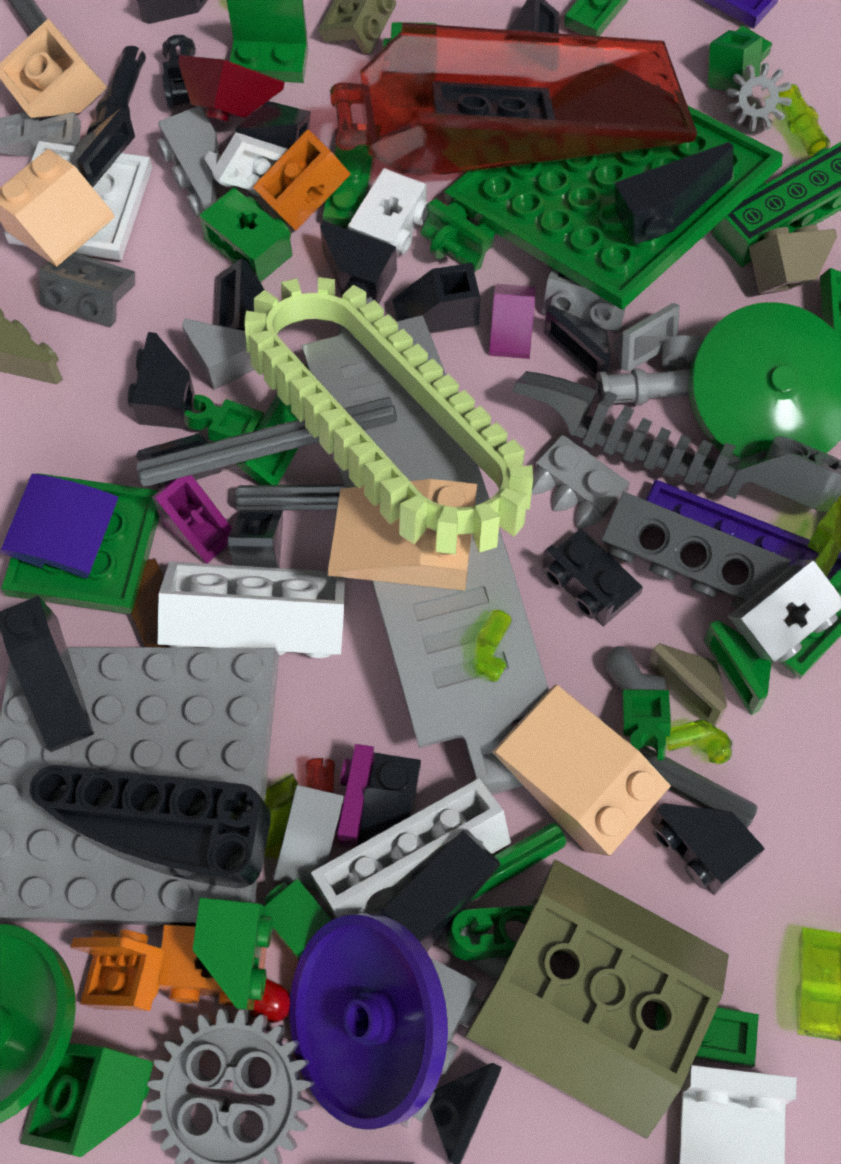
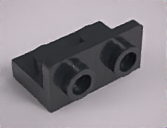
M581 528L558 548L550 545L544 552L542 568H544L543 571L547 579L559 589L563 587L575 598L576 606L586 617L590 619L595 618L603 626L642 593L643 586Z

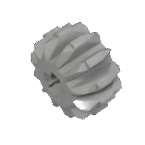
M768 63L762 64L761 75L755 77L752 64L747 65L746 72L750 78L748 81L745 82L738 74L733 76L735 83L742 86L741 90H726L727 96L739 97V102L731 103L726 107L727 111L733 112L742 108L743 112L734 121L737 125L743 123L747 115L752 116L749 123L750 131H755L757 118L762 117L764 128L766 130L770 129L771 122L767 116L772 112L780 121L785 117L783 112L775 108L777 103L784 106H790L792 103V99L779 97L778 94L791 89V83L786 82L778 87L775 85V82L783 75L781 69L775 71L771 79L766 78L769 71ZM756 86H762V91L767 88L770 92V97L765 99V107L755 109V103L751 107L747 99L753 95L752 88Z

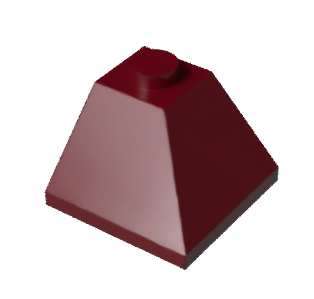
M179 55L178 64L191 104L206 109L205 117L228 122L229 116L245 118L284 89L285 82L224 59Z

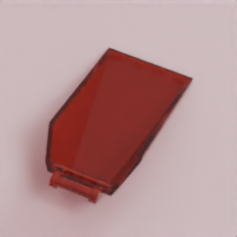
M402 22L401 32L360 70L359 84L337 83L330 89V100L336 109L338 125L335 130L336 145L342 150L354 149L358 144L367 145L369 155L401 173L417 176L426 174L445 175L695 142L697 136L695 125L665 42L661 40ZM432 81L549 88L556 120L433 113L431 100ZM352 104H361L364 124L353 123Z

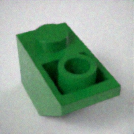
M200 898L192 950L236 1009L254 1010L255 1000H262L265 992L266 969L259 968L261 947L269 948L273 918L266 916V907L262 904Z

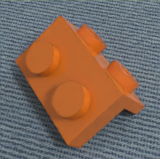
M94 930L91 937L73 938L71 949L93 955L80 1005L104 1010L150 1011L153 999L159 991V975L166 950L147 944L149 936L131 930H119L118 935Z

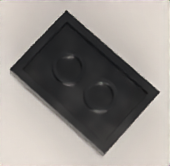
M432 81L431 100L435 133H442L452 138H459L464 135H477L490 140H500L504 137L522 138L528 142H540L543 139L555 140L557 123L549 88Z

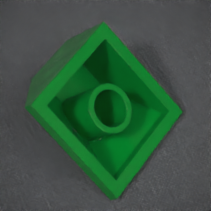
M69 1043L56 1073L32 1102L20 1144L77 1157L84 1156L140 1114L143 1101L150 1089L147 1083L150 1081L154 1062L106 1047Z

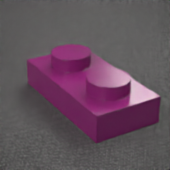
M355 744L352 759L344 758L340 785L347 786L336 827L340 847L353 849L359 846L365 787H369L375 757L374 746Z

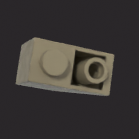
M808 225L798 228L792 233H789L788 227L776 228L765 232L764 240L749 246L759 294L788 291L816 280L837 238L836 229L818 230L817 225Z

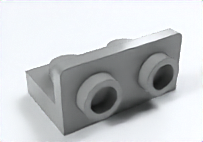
M552 268L547 280L542 307L544 315H546V310L553 305L600 328L615 332L620 331L626 307L623 310L617 308Z

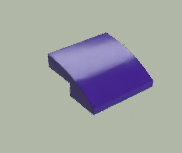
M32 473L0 553L39 568H43L44 563L87 579L119 497L73 481Z

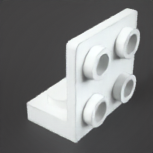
M691 1065L682 1086L679 1164H785L786 1104L796 1100L797 1078Z

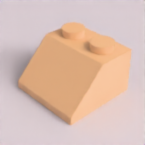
M49 18L0 63L1 81L31 118L63 115L71 112L80 113L108 88L75 46Z
M49 148L0 187V221L5 231L55 267L59 266L115 218L110 208L77 168Z

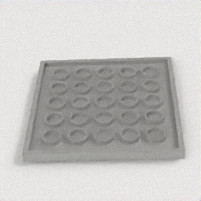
M67 647L94 735L53 752H50L46 747L10 661L0 716V921L196 927L200 898L255 903L257 880L246 888H231L182 879L133 864L100 849L76 835L32 800L29 791L31 780L40 769L46 766L59 765L245 784L251 786L265 802L279 653L276 648ZM66 785L56 789L53 793L52 801L61 798L66 790ZM107 790L99 796L97 806H102L109 801L112 790ZM159 794L148 797L144 801L142 811L152 809L159 800ZM206 799L195 801L189 808L188 816H195L201 813L205 808ZM247 805L246 811L251 812L252 807L250 805ZM237 813L236 817L241 820L243 813ZM237 851L231 854L225 864L226 870L238 868L244 861L245 852Z

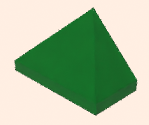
M716 620L710 623L703 640L749 713L753 715L759 712L768 696L772 662L760 659L743 635L723 622Z

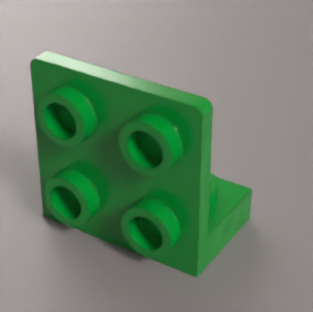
M226 0L233 36L230 62L283 82L304 83L309 48L303 0Z

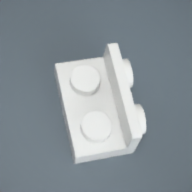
M235 132L222 155L208 151L204 159L213 172V178L221 185L229 188L233 187V185L241 187L261 197L253 186L288 149Z

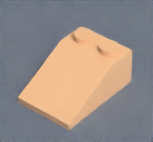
M437 479L410 481L423 496L438 504L453 507L476 505L477 484ZM364 486L361 488L340 489L328 576L466 591L472 533L457 535L456 555L436 552L437 531L426 527L423 535L413 544L399 535L400 518L389 524L379 513L380 503L373 506L365 497Z
M553 685L492 751L587 853L610 856L671 786L636 748L558 685Z

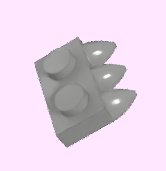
M562 435L536 462V469L533 473L532 495L545 493L557 486L552 498V510L554 512L564 511L580 503L575 515V527L580 529L593 526L601 521L617 504L622 492L628 491L630 482L569 438Z

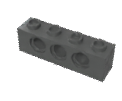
M624 491L602 538L603 543L610 546L609 555L631 564L635 557L649 562L651 566L648 571L671 581L674 580L676 574L692 580L690 588L706 596L715 598L717 591L734 598L731 606L735 608L741 606L787 569L791 561L788 558ZM654 527L662 530L665 534V542L659 549L647 550L642 547L640 536L646 529ZM691 544L701 546L707 554L706 561L696 568L686 566L680 558L682 550ZM737 561L744 564L748 570V579L740 585L727 583L722 576V569L727 563Z

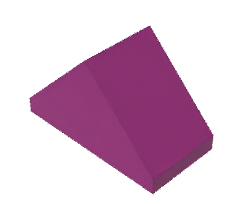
M496 284L489 356L530 359L536 287Z
M192 475L171 480L152 497L162 525L203 563H209L228 546V536L232 530L231 525Z

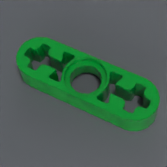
M534 905L479 908L461 911L456 915L447 930L446 942L448 948L456 957L466 961L509 957L516 942L511 940L506 934L505 924L509 921H518L525 925ZM494 924L493 934H487L491 926ZM465 926H470L473 934L484 935H481L475 944H471L469 936H461V933ZM556 951L552 955L568 953L565 951Z

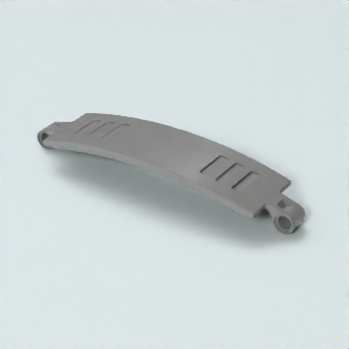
M372 297L366 298V304L373 301ZM423 315L397 321L398 331L404 329L413 338V346L419 344L428 353V361L434 359L443 368ZM337 323L338 336L302 345L308 370L343 408L385 397H390L393 400L397 420L394 423L364 431L409 481L437 479L477 484L476 505L490 499L480 468L475 461L349 330ZM443 368V377H444V376H446V373H445V370H444V368ZM338 466L344 488L357 487L349 478V469L343 471ZM499 529L497 547L480 553L472 533L466 591L372 581L418 748L456 738L464 739L468 759L473 766L476 779L479 778L492 795L523 787L520 781L492 751L512 730L511 725L521 721L549 690L520 591Z

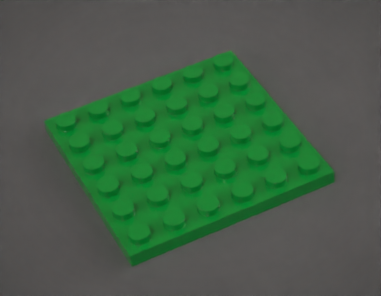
M600 61L552 101L557 123L555 140L543 139L540 142H528L522 138L509 137L444 191L446 204L449 205L456 202L465 209L469 218L479 224H487L497 235L623 310L782 166L783 154ZM731 142L733 145V178L673 232L635 245L616 213L614 183Z

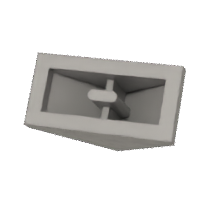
M184 318L182 327L188 348L214 390L254 371V368L251 366L250 353H247L245 331Z

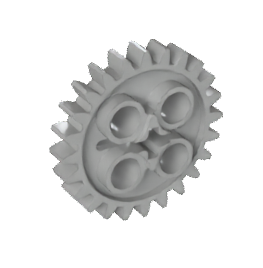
M221 1009L218 1010L216 1016V1025L213 1024L207 1014L199 1015L198 1032L189 1025H182L179 1029L184 1042L181 1044L174 1040H168L164 1043L172 1057L170 1060H154L153 1064L164 1075L163 1078L148 1081L147 1086L160 1091V1099L151 1101L146 1106L147 1109L158 1110L162 1114V1118L151 1126V1130L167 1129L169 1136L163 1141L160 1148L166 1150L177 1145L180 1149L174 1164H183L190 1158L195 1161L194 1164H264L263 1158L270 1164H281L283 1161L277 1147L281 1146L284 1149L293 1151L298 1146L289 1132L291 1130L305 1131L308 1124L297 1115L298 1111L313 1108L314 1103L302 1098L301 1091L314 1085V1082L310 1079L299 1078L298 1071L305 1068L309 1064V1060H293L291 1054L298 1047V1040L284 1045L280 1042L285 1026L278 1025L268 1032L266 1031L267 1015L260 1014L251 1025L249 1024L248 1010L239 1009L234 1022H231L228 1010ZM206 1050L214 1051L221 1061L220 1072L214 1079L205 1077L199 1068V1060ZM255 1057L264 1058L271 1067V1077L265 1086L256 1085L248 1075L249 1064ZM233 1081L234 1091L272 1095L275 1098V1102L273 1105H266L243 1099L232 1103L228 1107L229 1101L225 1096L190 1094L187 1091V1086L189 1084H196L211 1089H221L229 1086ZM197 1103L206 1105L212 1113L213 1122L210 1129L206 1132L198 1130L191 1121V1112ZM247 1110L256 1112L263 1121V1131L258 1139L247 1137L240 1127L241 1117Z

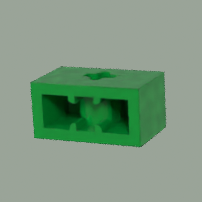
M234 187L199 215L205 241L233 264L240 259L247 261L260 283L293 256L290 241L291 232L287 225L279 218L273 219L263 211L260 204L253 197H245Z

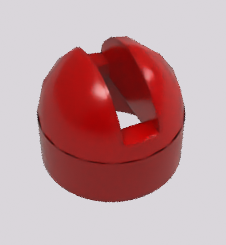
M266 979L263 999L255 1000L254 1010L250 1011V1016L257 1018L260 1014L267 1015L268 1024L282 1021L290 1013V994L282 985Z

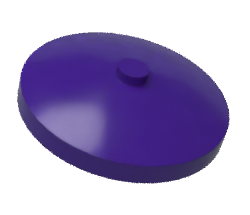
M371 913L352 914L333 919L320 928L310 939L295 970L289 1007L292 1041L298 1040L299 1042L298 1047L294 1051L297 1060H309V1064L300 1071L304 1079L313 1080L314 1085L309 1087L310 1091L320 1105L335 1119L345 1125L363 1130L396 1125L414 1116L426 1104L434 1092L442 1073L448 1040V1017L442 985L435 966L425 948L412 932L396 920L384 915Z

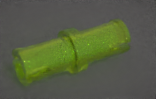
M791 84V89L778 93L779 97L792 99L790 106L781 105L788 118V128L793 134L798 135L805 146L807 154L813 157L820 149L824 147L829 148L831 142L818 122L819 115L813 106H808L800 93L799 87Z

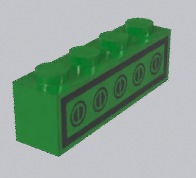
M841 142L830 148L824 147L806 162L799 166L792 165L781 176L768 183H762L714 227L712 236L741 268L752 262L749 246L764 240L765 232L776 228L788 227L789 233H792L794 230L804 226L817 225L841 211Z

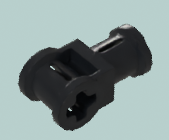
M185 35L170 36L162 44V54L167 59V62H163L164 74H162L169 110L174 109L177 104L191 103L179 68V55H177L176 47L179 46L181 55H195V43Z

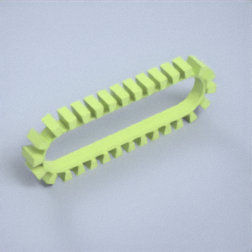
M318 277V293L301 294V288L296 278L281 282L282 301L278 302V298L265 290L254 298V312L246 311L245 315L247 353H250L251 366L259 375L264 373V381L272 390L277 389V396L286 406L291 404V412L300 422L305 420V428L314 438L319 436V444L329 455L334 452V461L343 471L349 469V478L358 488L364 486V495L372 505L376 506L380 503L379 513L386 521L392 524L400 518V536L415 544L426 531V527L437 531L436 552L456 555L458 534L473 533L474 541L480 553L497 547L499 527L512 536H515L525 523L526 509L530 510L533 486L532 465L523 466L525 450L514 439L507 442L508 433L497 422L490 426L491 416L481 406L474 409L475 400L465 390L458 393L459 384L449 374L443 377V368L434 359L428 361V353L419 344L413 346V338L404 329L398 331V323L389 314L384 316V309L375 300L366 304V292L353 285L340 298L335 296V279ZM305 319L332 321L345 327L496 483L499 491L489 500L468 507L445 506L423 496L277 336V333L285 326Z

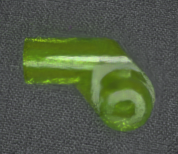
M696 720L671 727L670 736H665L669 752L694 745L707 753L709 761L714 764L726 763L732 757V740L728 734L705 720Z

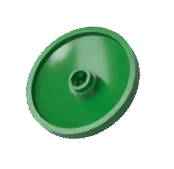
M764 302L735 310L720 320L706 334L691 362L688 382L689 397L698 425L709 441L720 452L725 443L736 446L732 454L743 458L769 449L773 438L783 436L827 453L841 440V337L824 320L798 306L778 302Z
M0 924V1123L27 1107L48 1085L60 1066L69 1046L76 1012L73 980L59 952L33 932L8 924Z

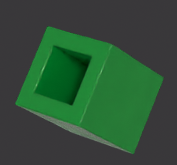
M298 878L289 886L287 883L278 885L263 901L266 904V916L273 918V932L298 962L314 934L325 924L332 921Z

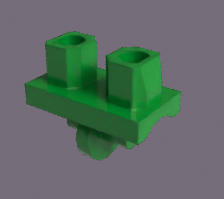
M438 199L429 202L427 207L428 217L420 234L432 242L430 254L437 259H442L449 254L462 264L473 263L474 272L480 269L486 252L492 247L496 234L495 231L485 223L478 224L477 226L467 220L468 215L465 209L456 202L445 205Z

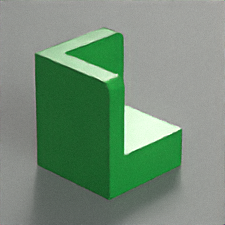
M728 30L710 42L708 86L723 91L727 89L740 91L742 86L735 83L733 76L738 74L745 82L748 81L750 78L746 72V66L750 64L754 67L755 77L760 76L763 36Z

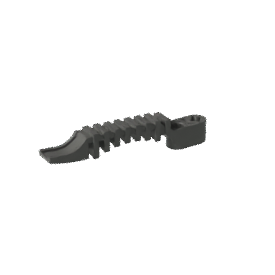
M526 371L516 381L512 391L553 407L565 420L570 435L583 438V444L591 448L595 444L604 446L603 452L610 455L618 451L624 454L623 459L633 463L635 458L644 461L643 467L650 470L658 466L665 469L663 474L672 478L675 474L685 477L684 482L693 486L696 481L706 484L704 489L712 493L715 492L716 488L730 484L726 496L736 499L741 486L753 482L823 512L832 511L841 495V460L788 437L777 436L773 438L769 449L743 458L732 454L736 447L735 445L725 443L717 461L707 457L713 443L704 439L696 454L692 455L686 452L691 438L681 435L676 447H670L666 443L672 431L663 427L655 440L646 438L652 421L642 418L634 433L627 431L626 429L634 412V409L624 406L614 425L608 424L607 420L617 398L616 394L609 391L598 404L593 418L587 416L597 390L579 383L547 374Z

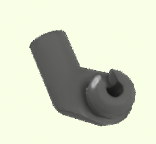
M616 646L609 651L605 660L606 670L621 692H623V689H665V676L642 673L628 648Z

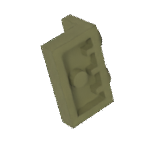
M334 0L318 32L324 42L355 39L363 54H371L396 6V0Z

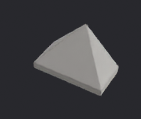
M671 303L623 331L613 342L621 370L631 371L662 352V345L665 340L678 336L679 304Z

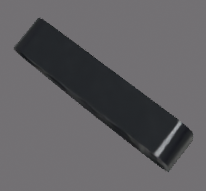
M59 765L46 766L40 769L31 780L29 792L32 800L76 835L100 849L133 864L182 879L231 888H246L252 885L260 876L271 823V813L266 803L251 786L239 783ZM66 785V790L61 798L52 801V796L56 789ZM107 790H112L109 801L102 806H97L99 796ZM159 794L157 804L148 811H142L144 801L152 795ZM206 799L205 808L201 813L195 816H188L189 808L195 801ZM247 805H250L252 807L251 812L246 811ZM237 813H243L241 820L236 817ZM237 851H244L245 858L243 863L234 870H226L225 864L228 857Z

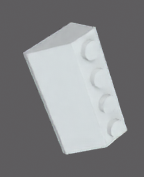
M169 562L159 591L158 645H169L171 648H276L279 655H283L286 652L305 653L312 658H327L331 654L341 655L345 577L328 576V571Z

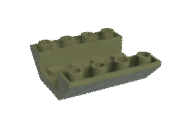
M554 859L532 902L534 907L494 987L487 992L465 1038L639 1136L648 1139L681 1090L724 991L729 954ZM565 951L574 958L576 971L572 978L563 980L552 973L549 962L554 952ZM647 1001L659 1003L666 1012V1023L661 1030L649 1029L642 1020V1007Z

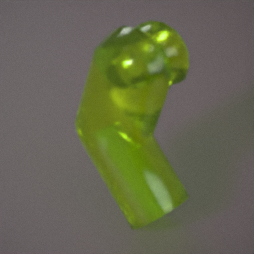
M495 609L491 611L476 637L473 669L480 679L484 676L491 682H498L507 666L504 659L494 656L499 644L512 624L511 617L502 610Z

